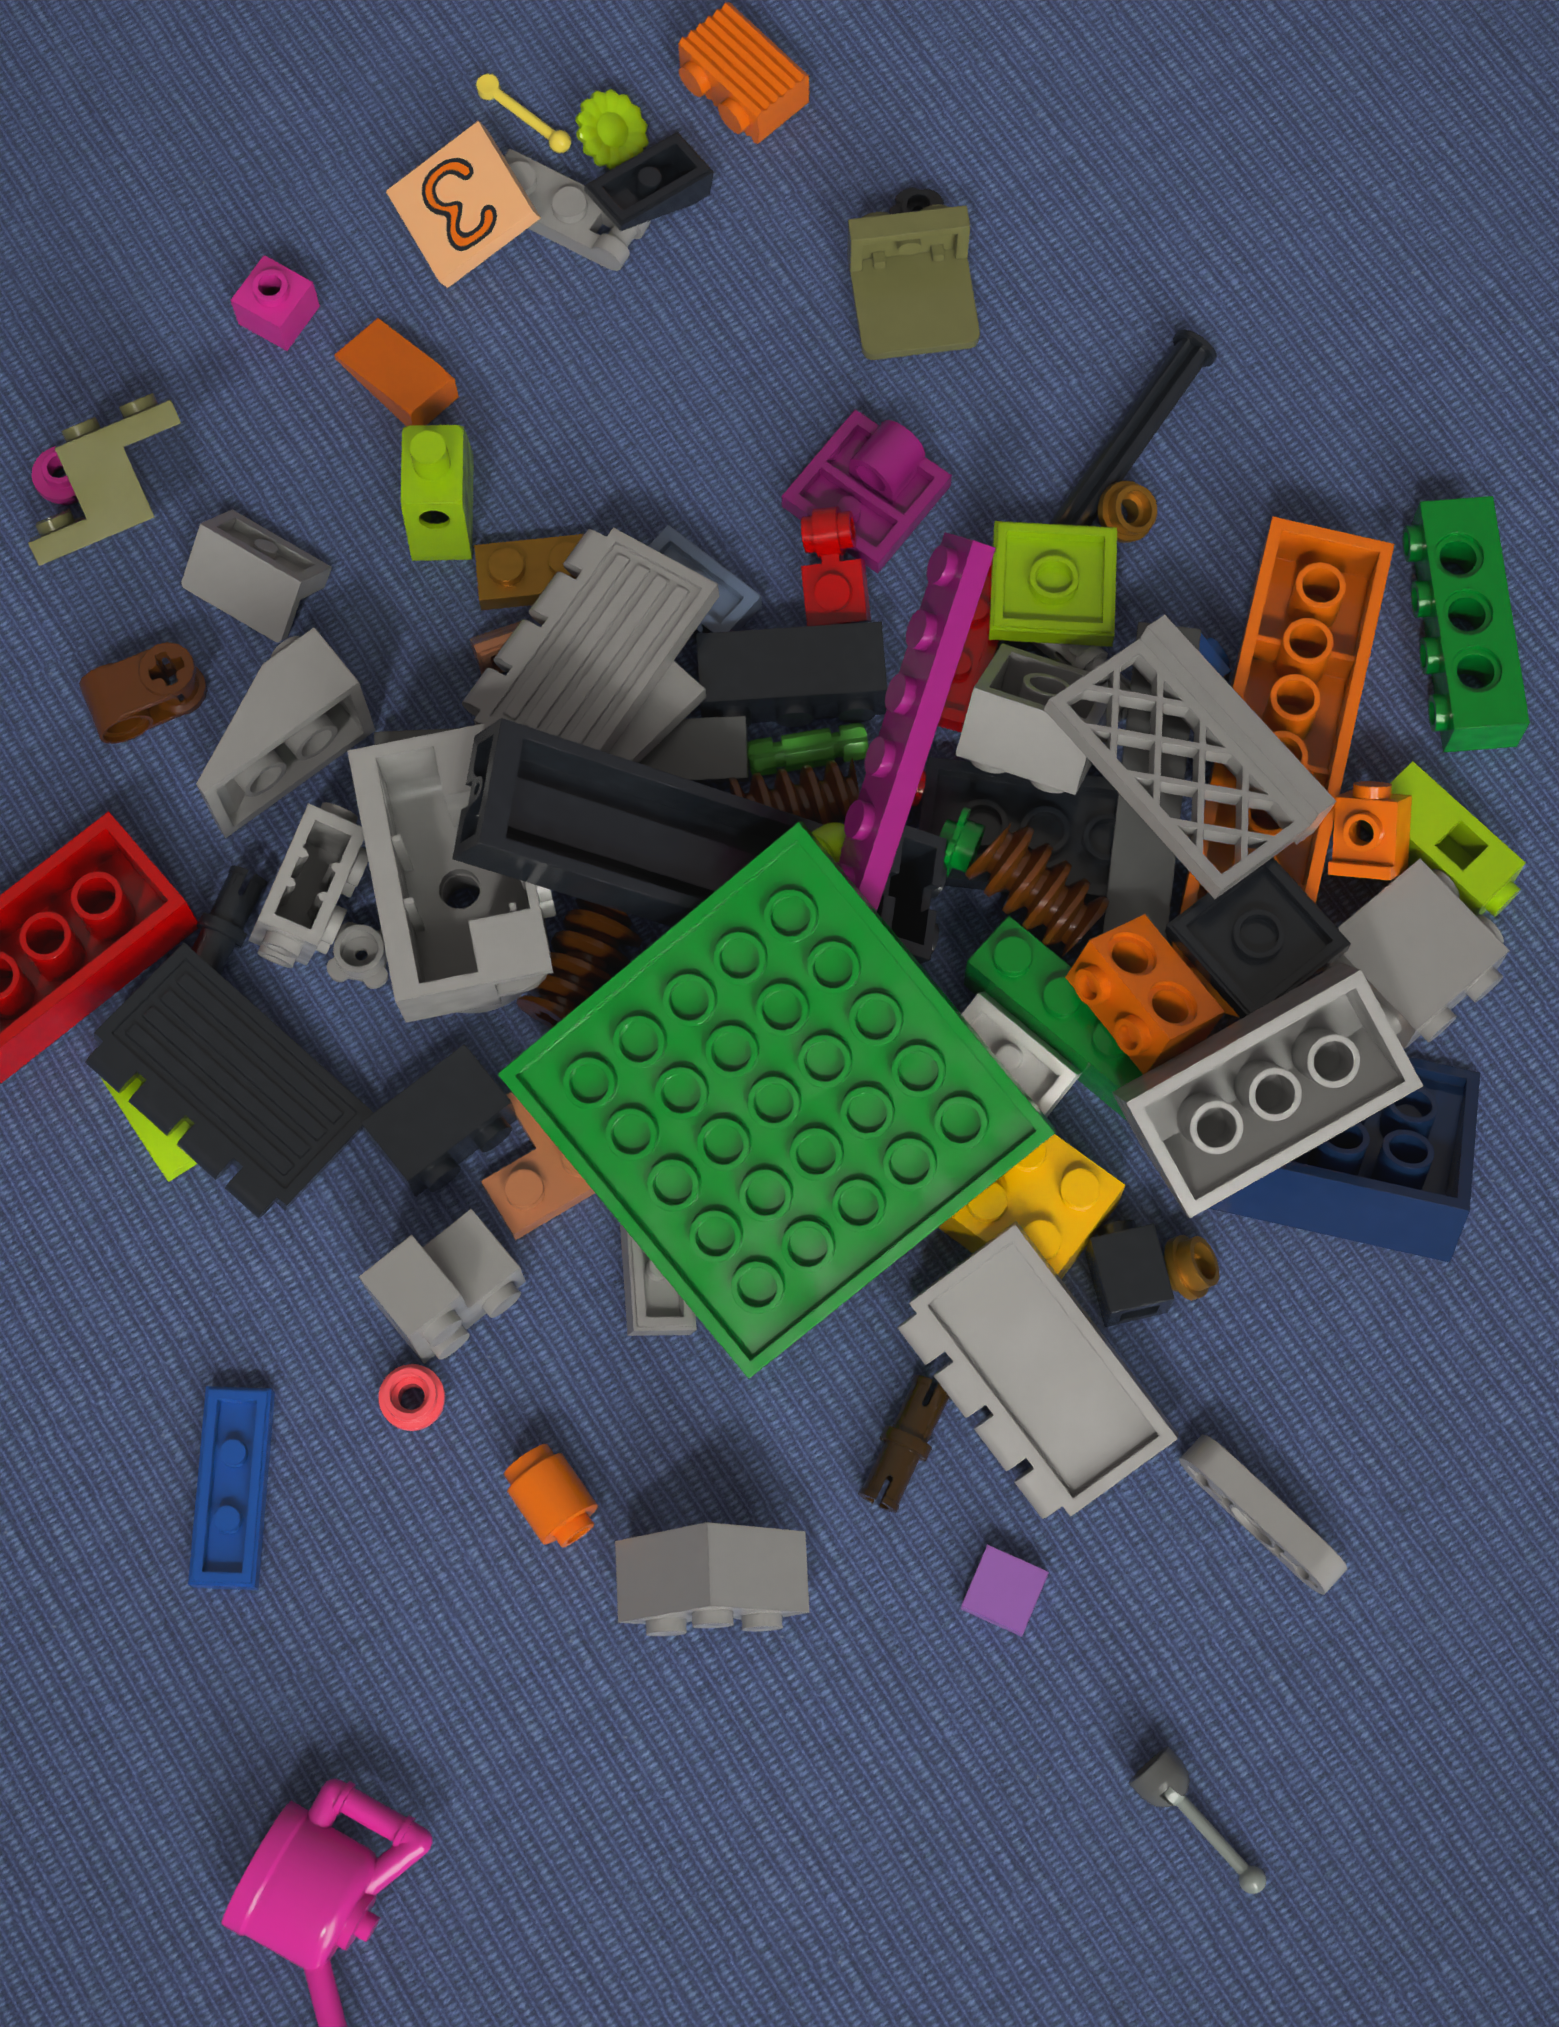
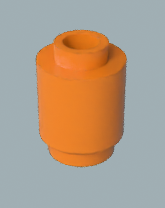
M548 1444L539 1445L528 1451L505 1470L503 1475L511 1485L507 1493L543 1545L557 1540L562 1548L583 1537L595 1525L590 1516L598 1508L597 1503L562 1453L554 1454Z

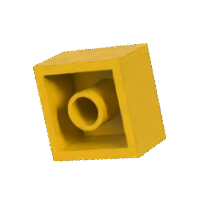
M1054 1134L938 1228L974 1253L1017 1221L1042 1256L1051 1265L1060 1279H1062L1086 1248L1090 1238L1096 1235L1097 1229L1102 1227L1119 1204L1125 1184Z

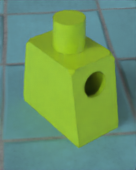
M416 425L406 426L402 429L401 509L412 561L472 560L474 455L464 426ZM430 511L443 512L449 519L444 523L431 524L429 523L432 520Z

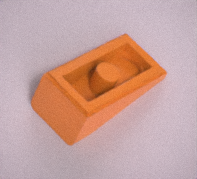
M379 318L334 354L335 359L405 426L427 425L459 398L455 379L436 361Z

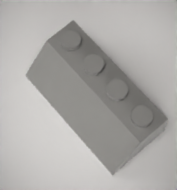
M1339 963L1118 1088L1112 1094L1142 1149L1187 1217L1192 1218L1421 1088L1423 1085L1362 970Z

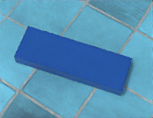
M206 1386L188 1585L192 1588L259 1590L275 1392L272 1388Z

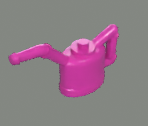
M330 1779L324 1783L310 1810L293 1801H290L284 1807L249 1863L221 1922L222 1926L234 1933L249 1937L304 1969L318 2027H347L330 1959L338 1947L346 1951L356 1937L365 1942L369 1940L380 1920L379 1916L371 1912L377 1894L427 1854L432 1845L430 1831L417 1824L414 1817L410 1815L407 1817L356 1789V1784L349 1781L346 1783L339 1779ZM343 1813L393 1843L389 1849L377 1858L371 1849L331 1826L336 1817Z

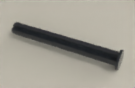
M1182 329L1177 331L1173 337L1175 347L1049 524L1090 526L1098 515V503L1104 490L1110 485L1123 480L1201 368L1211 366L1216 360L1217 354L1206 339L1190 330Z

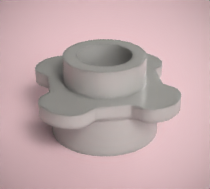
M353 922L342 924L334 942V957L327 963L329 976L336 982H344L347 979L364 982L370 989L382 987L389 977L385 969L387 956L382 930L376 931L370 926L357 925ZM359 951H366L368 953L365 960L356 959V954Z

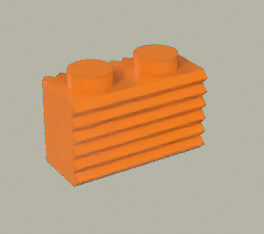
M725 2L722 9H716L713 16H708L704 23H699L696 30H691L688 36L682 37L678 43L680 61L678 72L686 88L697 97L705 94L707 99L712 100L715 107H718V112L728 128L736 134L744 131L746 136H751L754 143L759 144L809 103V75L730 2Z

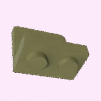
M931 205L920 211L898 214L872 212L861 218L848 219L847 259L861 350L867 359L879 360L969 349L978 344L980 329L968 263L970 222L967 205L956 207Z

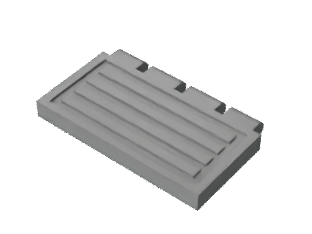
M614 527L607 537L592 529L586 531L563 563L564 568L577 578L574 579L562 572H556L528 611L530 616L542 626L539 627L525 619L521 620L493 659L500 669L507 672V675L505 676L492 668H487L462 701V706L469 713L476 716L474 719L475 725L504 718L609 753L720 596L718 583Z
M1017 1221L913 1297L909 1304L915 1313L897 1327L925 1365L943 1352H946L951 1358V1361L940 1368L933 1376L965 1418L971 1416L984 1405L992 1412L973 1429L1004 1470L1012 1469L1025 1458L1030 1462L1032 1466L1014 1480V1483L1042 1519L1050 1516L1062 1506L1070 1517L1178 1439L1177 1431Z

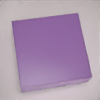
M987 1545L960 1609L1022 1637L1049 1572Z

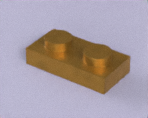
M584 534L474 545L481 610L533 605L556 572H562L576 579L577 577L570 574L564 568L563 563Z

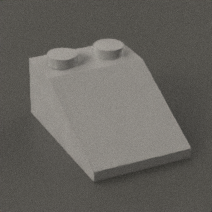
M315 627L301 637L293 636L284 640L272 652L271 658L262 664L196 783L218 829L225 838L376 731L359 681Z

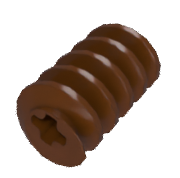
M853 758L850 760L848 776L845 777L834 760L827 761L822 781H819L810 765H803L798 785H794L785 769H779L776 773L774 789H769L760 773L753 774L749 793H744L735 777L729 778L730 792L733 795L824 825L833 822L845 823L849 807L859 797V787Z
M1010 823L970 865L965 875L971 880L988 871L991 875L983 892L990 897L1007 889L1009 894L1002 910L1008 915L1025 906L1028 911L1021 926L1029 931L1044 924L1047 928L1041 942L1049 948L1062 941L1065 944L1060 956L1062 958L1100 919L1108 907L1109 900L1102 895L1085 903L1084 899L1091 883L1084 877L1067 886L1065 882L1072 865L1065 860L1048 868L1046 865L1053 847L1049 843H1045L1029 850L1028 846L1035 830L1027 825L1011 833L1009 831Z
M576 898L579 909L568 911L563 921L568 931L556 932L551 941L555 951L550 952L553 973L547 974L546 979L538 987L529 990L532 996L524 995L518 997L516 1001L518 1007L530 1017L553 1028L594 993L596 987L601 988L612 978L606 971L608 965L622 969L626 967L631 961L618 949L620 944L639 948L643 940L630 928L632 922L625 912Z

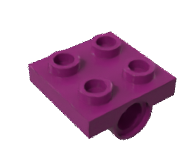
M855 409L782 495V507L800 520L803 516H811L812 510L817 508L839 506L841 512L852 511L856 528V547L847 548L846 552L856 559L865 560V565L878 574L951 487L952 475L925 457L924 447L921 442L906 427L892 420H884L878 425Z

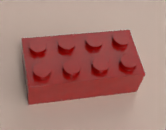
M109 811L0 895V1084L198 929L196 926L198 921L185 899Z

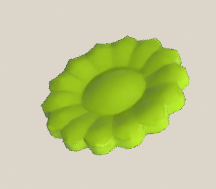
M613 89L606 90L604 93L595 91L591 94L590 99H585L581 102V112L575 117V121L579 126L576 136L583 143L584 153L587 156H592L597 166L606 165L609 170H612L643 152V148L649 143L646 136L648 124L641 117L640 107L632 104L628 95H618Z

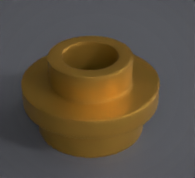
M1121 481L1114 483L1104 490L1099 499L1098 518L1102 527H1116L1118 542L1129 543L1143 538L1155 523L1157 517L1155 498L1147 488L1135 482ZM1121 504L1124 505V507L1127 510L1126 521L1123 518L1121 512Z
M1179 1235L1167 1241L1163 1258L1172 1290L1179 1292L1188 1300L1204 1297L1209 1287L1216 1285L1219 1280V1266L1211 1246L1200 1236L1189 1238L1185 1235Z

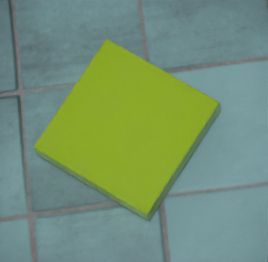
M994 521L992 547L996 549L992 559L989 640L1112 647L1115 637L1117 528Z

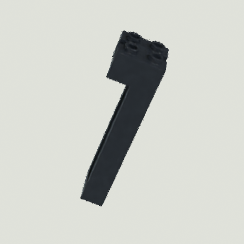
M500 718L474 737L466 785L471 786L468 806L461 809L452 859L673 927L796 823L802 821L811 832L824 824ZM905 825L877 913L919 964L931 960V954L939 938V926L936 923L937 911L930 909L931 898H935L940 894L946 882L947 866L944 863L947 839Z

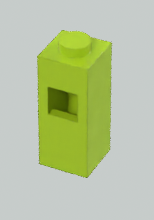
M1412 761L1390 782L1392 784V794L1412 795L1408 868L1421 858L1431 870L1438 869L1444 872L1454 882L1459 891V899L1476 916L1482 915L1487 910L1496 917L1520 892L1521 889L1514 882L1526 862ZM1362 820L1361 826L1373 836L1372 826Z

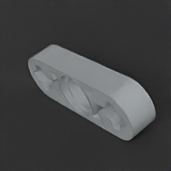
M1202 1434L1179 1458L1181 1466L1201 1488L1311 1589L1324 1595L1346 1572L1347 1566L1338 1553L1214 1439Z

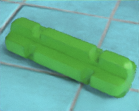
M853 723L840 725L839 732L831 733L828 727L780 735L781 741L773 742L772 737L751 740L748 742V763L752 775L760 773L763 776L776 774L777 767L785 766V770L788 772L800 770L803 765H810L811 767L824 766L827 761H832L837 757H843L844 762H849L851 758H853V761L865 759L869 747L867 732L863 724Z

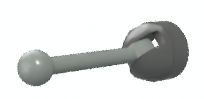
M1169 1746L1164 1747L1134 1774L1128 1784L1143 1800L1155 1807L1177 1806L1238 1873L1241 1888L1249 1894L1261 1892L1266 1885V1875L1263 1870L1257 1866H1249L1186 1797L1190 1784L1188 1771L1182 1760Z

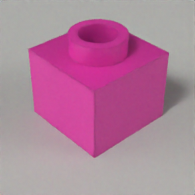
M263 255L230 300L239 325L288 351L320 307L312 281Z

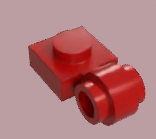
M839 506L813 509L811 516H803L801 518V536L805 552H816L817 556L821 558L822 563L801 566L807 626L871 622L865 560L853 559L844 561L843 558L847 548L856 547V528L852 511L841 512Z

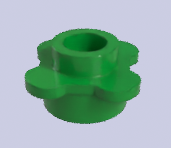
M967 807L963 808L958 822L947 819L940 833V837L947 839L944 863L947 866V877L952 868L966 872L975 861L983 840L986 826L968 820L971 809Z

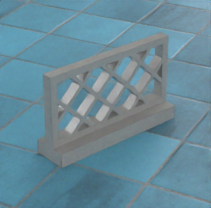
M1166 615L1148 625L1140 639L1050 698L1044 708L1048 715L1214 899L1225 893L1293 842L1297 845L1314 833L1337 802ZM1133 665L1152 685L1151 695L1120 690V672ZM1108 681V687L1101 686ZM1080 699L1107 704L1106 726L1085 723L1070 706ZM1119 706L1151 712L1150 734L1118 729ZM1163 714L1181 717L1193 730L1194 742L1163 737ZM1117 745L1149 750V774L1127 770L1117 759ZM1161 753L1193 758L1192 781L1161 776ZM1205 761L1224 764L1236 778V789L1205 784ZM1160 792L1191 797V821L1170 818L1160 807ZM1204 800L1236 805L1235 829L1204 824ZM1249 808L1265 810L1283 830L1275 836L1248 831ZM1203 840L1235 845V865L1221 874L1203 854ZM1248 848L1256 849L1248 855Z

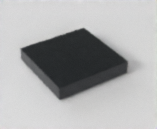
M1274 858L1268 860L1218 898L1214 899L1208 892L1167 924L1165 929L1167 936L1241 1019L1313 979L1347 952L1351 945L1349 940Z

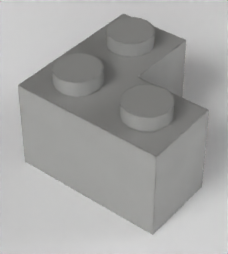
M472 1209L467 1211L424 1247L411 1234L359 1276L376 1306L424 1364L435 1355L439 1360H442L457 1351L470 1336L467 1329L485 1314H488L490 1318H495L505 1312L518 1300L521 1295L518 1288L526 1282L520 1266Z
M705 1522L615 1541L618 1623L646 1624L647 1636L686 1634L687 1622H692L693 1628L729 1627L734 1625L733 1619L742 1620L743 1631H772L783 1628L782 1617L810 1613L805 1531Z

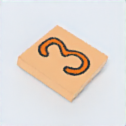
M479 121L386 190L438 281L447 288L541 219L489 131Z

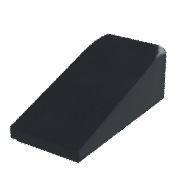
M676 132L585 185L584 191L620 231L686 208L710 195L714 171L687 141Z

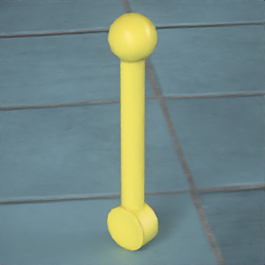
M485 74L478 78L476 86L478 95L482 99H495L548 139L549 146L554 152L564 153L569 150L572 140L566 131H555L502 91L496 76Z

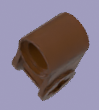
M170 642L157 644L148 650L119 662L99 666L89 671L79 682V687L100 740L108 744L132 740L151 728L182 715L192 713L201 706L207 693L206 679L199 668L195 666V661L188 650L179 644ZM167 658L170 663L164 664L162 659ZM176 674L178 681L170 685L169 677ZM182 694L185 699L180 701L177 696Z

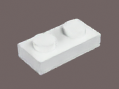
M985 991L978 993L962 1013L966 1021L1047 1118L1082 1072Z

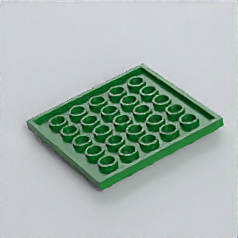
M802 821L796 823L498 1073V1076L748 1379L1056 1132V1128Z

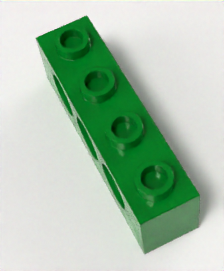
M1493 496L1421 501L1411 525L1404 526L1402 542L1406 562H1414L1417 581H1413L1411 586L1412 612L1415 618H1423L1425 637L1421 638L1419 647L1421 670L1424 675L1431 674L1434 694H1431L1428 700L1430 728L1432 732L1440 731L1443 753L1517 747L1530 722ZM1441 563H1455L1466 574H1452L1445 570ZM1449 619H1465L1472 624L1475 630H1459ZM1458 675H1473L1482 682L1484 687L1479 689L1470 688L1460 681Z

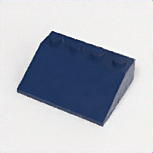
M1229 1017L1226 1027L1240 1019ZM1408 1057L1423 1085L1421 1088L1209 1207V1209L1450 1263L1470 1212L1480 1072Z

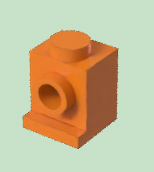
M1361 781L1353 783V790L1336 796L1332 860L1328 862V875L1392 880L1407 870L1412 795L1392 794V784ZM1361 820L1368 822L1373 828L1374 835L1371 842H1365L1360 839Z

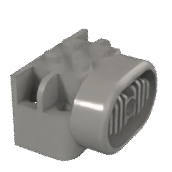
M496 721L347 751L394 998L406 1023L457 1012L483 1013L496 1010L511 1003L524 992L538 987L546 979L547 974L553 973L545 921L547 917L556 916L552 891L452 859L461 809L468 806L471 786L466 785L474 737ZM461 888H471L479 893L477 900L471 906L464 909H455L447 905L450 896Z

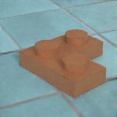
M511 1091L506 1096L511 1100L516 1118L535 1149L483 1179L481 1183L513 1238L517 1240L595 1194V1192Z

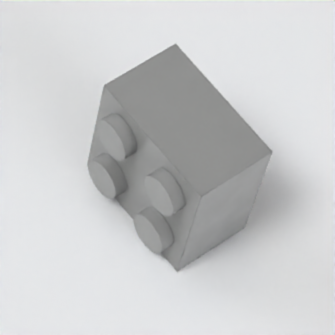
M1002 644L973 688L955 755L971 760V763L976 768L985 772L995 774L1007 772L1028 779L1036 788L1045 792L1056 794L1067 792L1076 795L1092 762L1048 715L1044 708L1050 698L1089 672ZM1108 681L1101 686L1108 687ZM1080 699L1070 706L1085 723L1106 726L1107 704Z

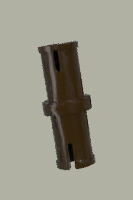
M914 1375L912 1385L893 1426L886 1425L879 1438L884 1445L863 1487L858 1492L861 1498L873 1504L885 1480H888L889 1486L880 1502L879 1508L893 1513H897L899 1509V1503L918 1462L927 1460L932 1450V1447L928 1444L929 1438L948 1400L951 1399L938 1383L927 1406L924 1407L922 1402L933 1380L922 1375Z

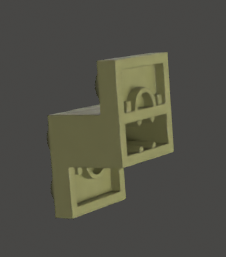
M154 393L119 406L118 408L123 419L100 427L95 416L61 431L66 442L55 446L54 449L85 515L74 519L71 510L67 509L36 523L35 526L39 534L31 537L28 544L39 566L155 518L123 447L180 424L181 421L171 400L158 404Z

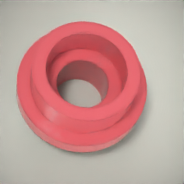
M407 1364L394 1369L385 1377L379 1390V1406L385 1418L393 1426L406 1431H417L430 1426L441 1415L445 1404V1390L441 1380L432 1370L422 1365ZM411 1388H418L424 1392L425 1396L422 1405L413 1410L402 1407L401 1398L404 1392Z

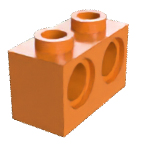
M1145 914L1090 939L1065 977L1076 990L1079 998L1089 1006L1116 1040L1119 1048L1130 1057L1142 1074L1205 1040L1225 1013L1223 1008Z

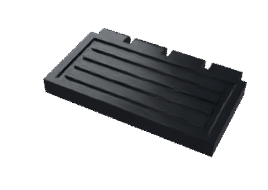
M185 943L94 1032V1039L100 1045L90 1054L85 1062L118 1093L123 1092L138 1078L143 1084L131 1096L128 1102L167 1137L186 1121L191 1128L178 1141L177 1146L215 1180L234 1164L240 1171L229 1181L225 1189L258 1219L275 1202L286 1211L363 1129L361 1122L374 1113Z

